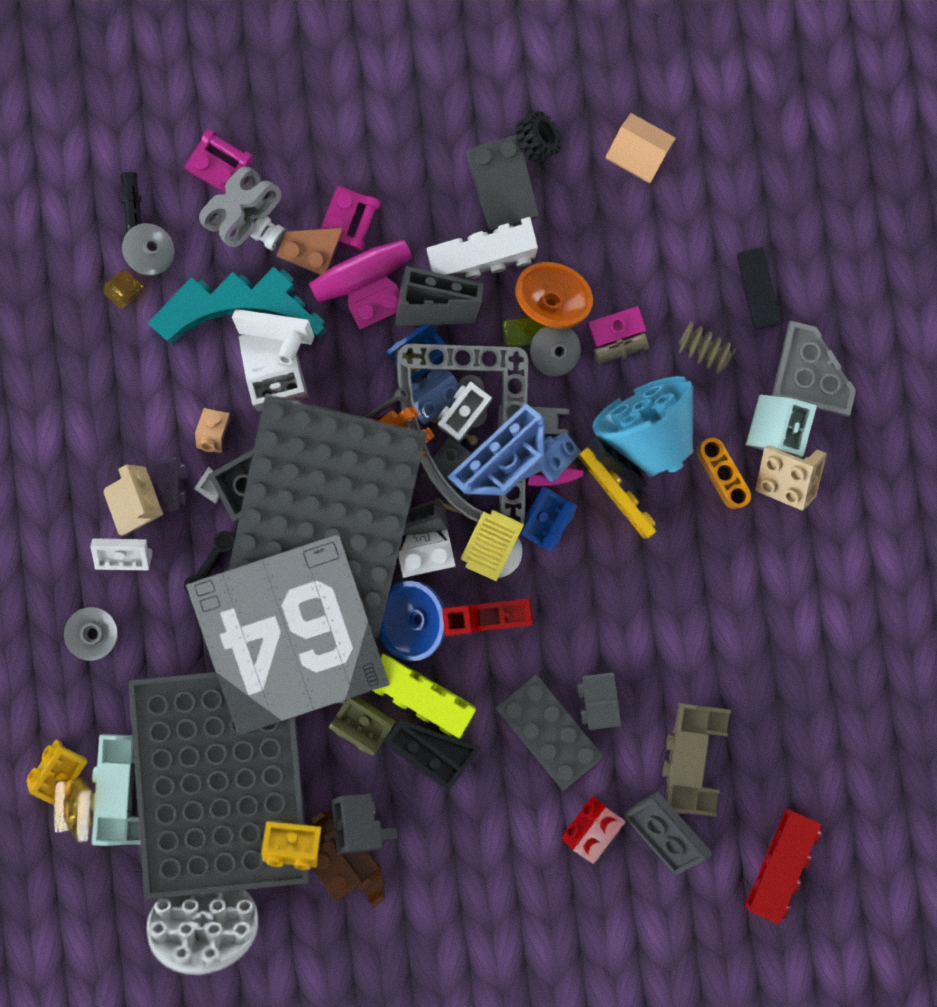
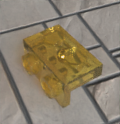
M82 778L57 780L54 785L53 830L54 832L71 831L76 842L88 841V831L92 830V817L89 814V806L93 805L92 789H88Z

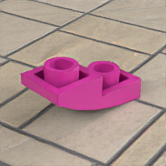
M570 464L553 482H550L543 472L539 471L528 477L527 487L563 485L581 478L583 470H577L578 465Z

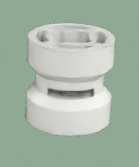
M266 216L256 220L254 231L250 237L256 241L261 240L266 248L273 251L282 241L286 229L281 225H274L271 219Z

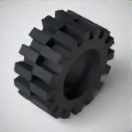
M539 110L519 120L516 124L517 128H515V133L519 134L516 136V140L521 142L519 145L520 149L524 148L523 154L526 157L529 155V160L532 162L535 160V163L546 161L558 154L562 148L560 144L562 139L558 137L560 132L559 129H555V122H550L551 117L549 115L545 116V112H539Z

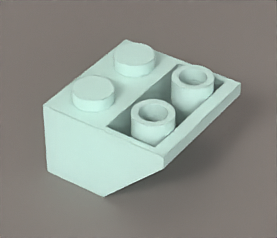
M759 395L745 446L763 451L766 446H770L798 458L803 457L817 405L792 398Z

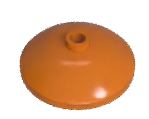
M540 262L533 264L520 274L516 283L515 293L520 307L530 318L548 327L570 328L576 326L587 318L593 305L592 291L586 280L575 270L559 263Z

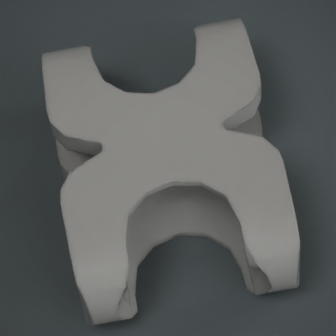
M248 166L238 169L226 182V194L214 196L199 214L202 226L213 232L219 231L222 241L230 247L241 245L254 231V219L268 216L281 200L279 187L270 181L261 182L258 173ZM247 176H250L249 181L245 185H243L244 179ZM271 191L270 196L267 199L262 200L266 193ZM218 213L215 219L209 222L210 217L213 214ZM237 228L236 234L230 237L231 232Z

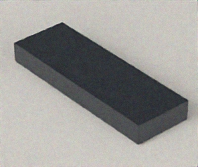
M764 248L738 253L736 256L754 330L780 325L781 320Z
M593 436L587 441L597 461L639 490L647 485L638 466L597 436Z

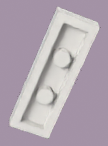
M235 309L232 316L239 334L283 340L284 343L277 359L285 365L293 363L301 343L311 345L315 337L309 320Z

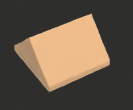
M630 113L621 126L605 159L651 183L676 138Z

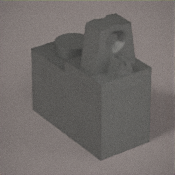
M372 794L341 796L331 800L337 854L373 851L383 848V841L397 839L396 828L382 829L380 821L374 820L376 806L374 801H372Z

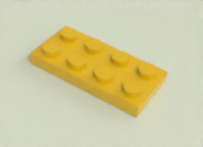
M589 447L578 455V459L642 538L646 539L656 532L653 528L656 524L647 512H640L636 507L639 502L630 491L626 493L619 486L622 481L618 475L612 470L608 472L602 463L597 461Z

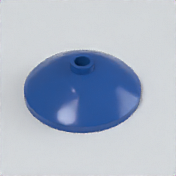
M403 581L390 587L379 637L386 649L399 659L405 661L426 659L439 649L445 638L442 617L444 605L432 588L418 581ZM420 615L422 617V623L419 621Z

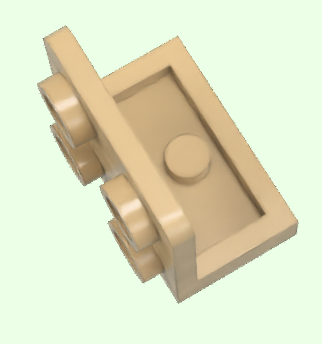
M124 465L118 469L121 479L104 489V496L119 535L126 536L163 515L149 474L144 466Z

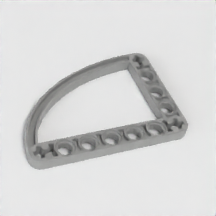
M406 344L397 353L398 389L403 388L408 393V398L400 402L402 411L411 406L415 408L410 369L502 372L501 426L509 420L507 410L511 405L521 408L527 403L528 356L521 348ZM408 349H412V354L420 355L422 354L421 349H425L423 357L425 365H420L421 359H413L411 364H408L407 359L402 358V354L407 353ZM432 350L442 352L443 361L441 364L434 365L430 362L429 353ZM463 350L469 354L470 361L467 365L462 366L456 362L455 356L458 351ZM487 351L494 353L496 356L495 364L490 367L482 362V355ZM515 352L517 357L522 358V362L517 363L516 372L522 371V375L513 374L508 376V371H513L514 368L513 362H509V357L513 356ZM511 379L519 380L522 385L521 391L517 394H513L508 390L507 385ZM417 417L405 425L407 428L421 431ZM424 444L423 451L426 454L421 457L420 464L429 480L452 507L467 518L478 523L483 511L465 501L448 484L433 461L426 444ZM525 478L515 485L520 492L515 500H509L506 495H499V513L510 516L511 508H505V503H519V509L514 508L513 514L518 516V521L523 524L525 520Z

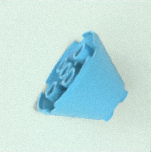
M667 377L640 386L633 390L635 395L623 402L618 398L595 418L592 428L596 436L642 469L648 477L655 476L659 472L666 470L671 473L678 471L684 466L683 461L694 452L693 385L690 380L687 382L685 377Z

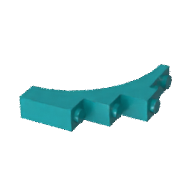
M272 267L253 289H251L253 284L244 275L241 274L238 277L232 272L211 295L210 293L213 290L203 280L197 283L191 277L148 322L171 345L200 324L224 315L234 314L235 309L309 320L314 336L319 340L326 333L325 328L322 326L325 322L315 312L310 315L303 309L306 304L294 294L290 297L295 291L292 284L294 279L284 269L279 272L275 267Z

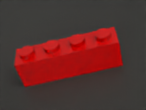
M785 809L745 903V907L749 912L780 925L782 919L787 917L790 910V904L788 903L792 894H796L800 887L801 880L799 877L802 870L806 869L811 861V854L809 853L813 844L816 845L820 840L822 834L820 827L822 824L793 810Z

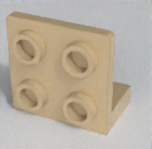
M766 446L763 451L756 491L803 511L817 496L827 453L817 449L810 457H805L803 460L776 448Z

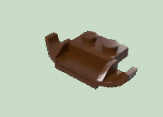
M322 811L313 817L311 821L317 827H321L325 842L319 845L317 867L311 868L334 901H338L357 886L360 890L364 891L373 908L384 901V879L381 866L372 853L366 851L337 854L333 814Z

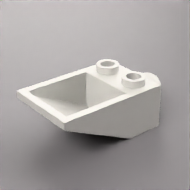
M251 335L238 336L252 405L258 412L263 409L265 399L263 395L266 392L295 401L309 398L298 354H296L291 365H285L277 359L284 343L283 340ZM290 386H297V388L289 390Z

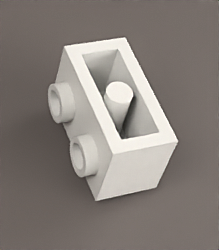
M471 381L467 387L464 385L460 387L453 397L456 401L450 408L446 406L437 418L440 421L438 428L459 444L492 402V397Z

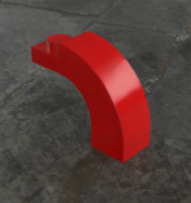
M531 598L442 609L445 636L534 625Z

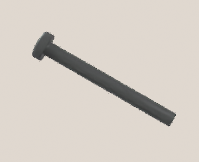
M403 388L397 389L393 397L363 417L372 419L397 401H405L408 398L407 391Z

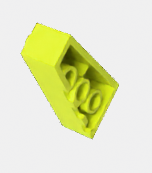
M383 653L381 661L390 685L372 691L381 696L385 693L394 698L392 702L405 710L409 707L417 712L415 716L427 723L432 721L440 726L438 729L451 737L454 735L460 739L475 713L476 707L386 653Z

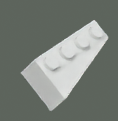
M531 218L521 219L522 225L515 227L510 226L509 223L500 225L498 229L489 235L488 232L483 231L474 233L468 237L466 242H463L462 238H457L426 248L431 272L458 278L474 279L481 276V272L491 270V273H499L505 271L506 266L516 264L517 267H524L532 263L531 260H535L538 249Z

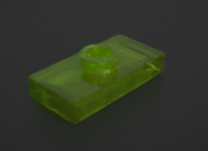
M532 318L502 321L505 347L531 345L535 334L545 325L536 322Z

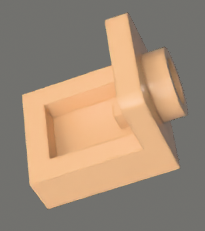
M203 408L195 431L196 447L206 452H222L223 438L230 420L229 413Z

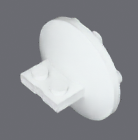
M246 889L159 898L151 909L147 921L149 945L154 955L167 967L188 974L210 973L231 965L249 949L258 929L256 904Z

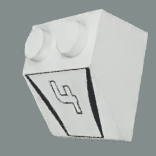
M447 529L437 532L404 535L402 537L398 557L403 578L456 567Z

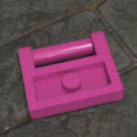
M208 128L184 168L226 194V182L241 167H249L254 156L247 151L243 153L217 137L216 133ZM210 146H214L239 162L237 167H232L208 152Z
M337 186L321 229L344 228L339 243L363 251L365 246L363 241L375 210H379L381 201ZM359 204L365 206L355 236H347Z

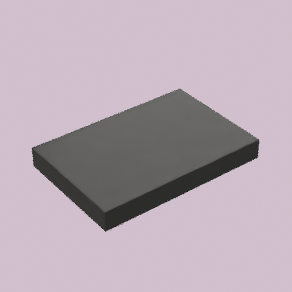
M658 791L626 809L622 814L674 875H678L707 860L712 854L708 847Z

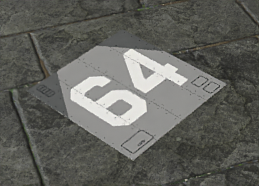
M337 535L186 585L238 735L390 685L341 539Z

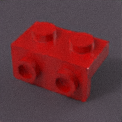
M592 796L571 825L567 827L561 839L573 851L594 864L626 821Z

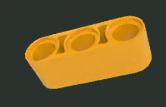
M708 438L701 442L697 447L698 459L724 504L731 509L746 506L751 499L750 490L723 443L717 438ZM706 444H711L716 448L715 457H709L705 454L704 447ZM719 467H725L729 471L727 481L718 477ZM733 490H738L742 493L741 503L737 504L732 501L731 493Z

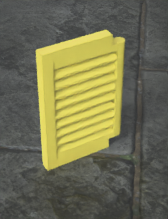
M493 509L490 514L483 511L460 558L467 562L465 567L497 581L524 524Z

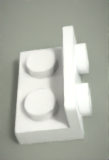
M92 539L91 542L94 566L97 570H149L153 553L152 549L148 548L146 539Z

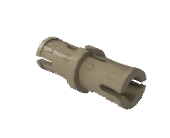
M642 333L625 340L620 338L615 343L594 349V354L598 365L619 358L623 360L628 355L648 350L649 344L646 335Z

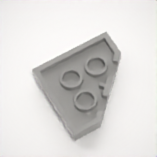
M790 321L772 396L796 399L817 405V410L846 417L850 416L856 389L841 370L842 367L832 351L827 348L821 338V333L817 327Z

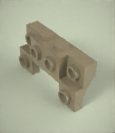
M678 702L675 728H673L672 734H668L666 749L670 750L669 761L665 760L663 764V776L666 777L667 782L665 800L676 813L717 816L716 807L720 790L702 786L709 739L708 734L728 736L727 728L731 710Z

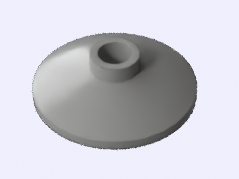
M149 223L138 224L126 233L122 242V252L127 264L140 274L158 275L168 269L173 262L175 254L173 241L168 233L157 225ZM147 243H152L155 246V251H150L147 248Z
M545 326L535 334L531 341L530 357L532 363L538 371L545 375L553 377L565 375L576 366L580 358V341L575 332L570 328ZM560 346L562 353L556 356L555 349Z
M87 607L76 611L68 619L64 629V640L69 651L74 656L87 661L98 660L107 656L115 647L118 639V628L113 617L105 610L96 607ZM91 629L97 630L98 635L95 639L89 635Z

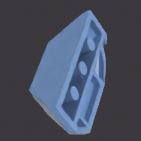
M526 403L461 463L448 478L465 494L506 495L545 458L544 418Z

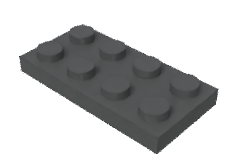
M537 674L532 676L495 707L562 791L604 758Z

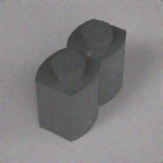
M614 672L581 676L582 682H577L579 698H584L585 708L580 709L582 725L587 724L588 730L621 726Z

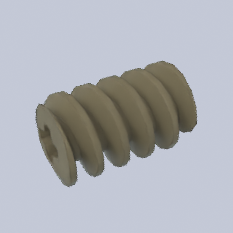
M691 321L678 342L680 344L679 353L682 354L685 350L689 349V359L698 354L697 363L700 364L705 359L708 360L707 369L717 365L716 374L718 375L726 368L737 347L730 352V342L720 346L721 337L711 341L712 332L709 331L702 336L703 327L699 326L693 331L694 322Z

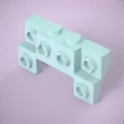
M99 735L98 762L92 774V781L96 783V790L92 794L90 802L91 810H94L92 845H141L139 816L132 815L135 780L132 735Z

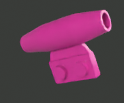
M405 240L374 247L333 266L310 282L309 286L317 303L348 295L349 310L358 329L361 330L397 313L399 289L387 276L413 258Z

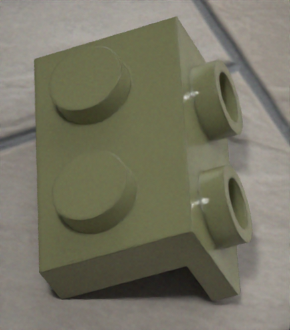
M358 696L346 699L329 725V728L339 737L345 738L356 745L362 752L374 756L396 721Z

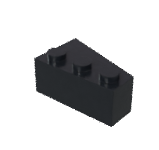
M402 720L398 721L383 741L385 746L446 792L452 788L481 748Z

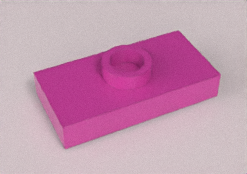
M638 306L588 322L596 348L614 343L620 338L623 340L646 332Z

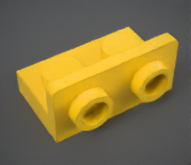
M55 740L52 746L48 745L41 757L42 761L38 768H33L29 773L27 786L30 794L59 807L88 761L85 757L63 747L60 741Z
M266 821L261 852L262 861L267 862V865L273 867H282L283 864L294 865L295 868L301 870L317 867L321 827Z

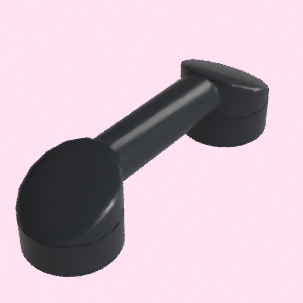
M221 531L214 537L215 547L197 574L189 576L184 582V590L188 595L186 585L207 578L222 554L233 548L235 537L231 532Z

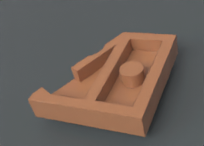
M344 228L286 231L277 257L322 275L330 268Z

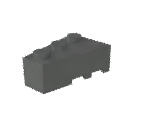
M406 266L400 286L395 326L473 324L482 303L484 283Z

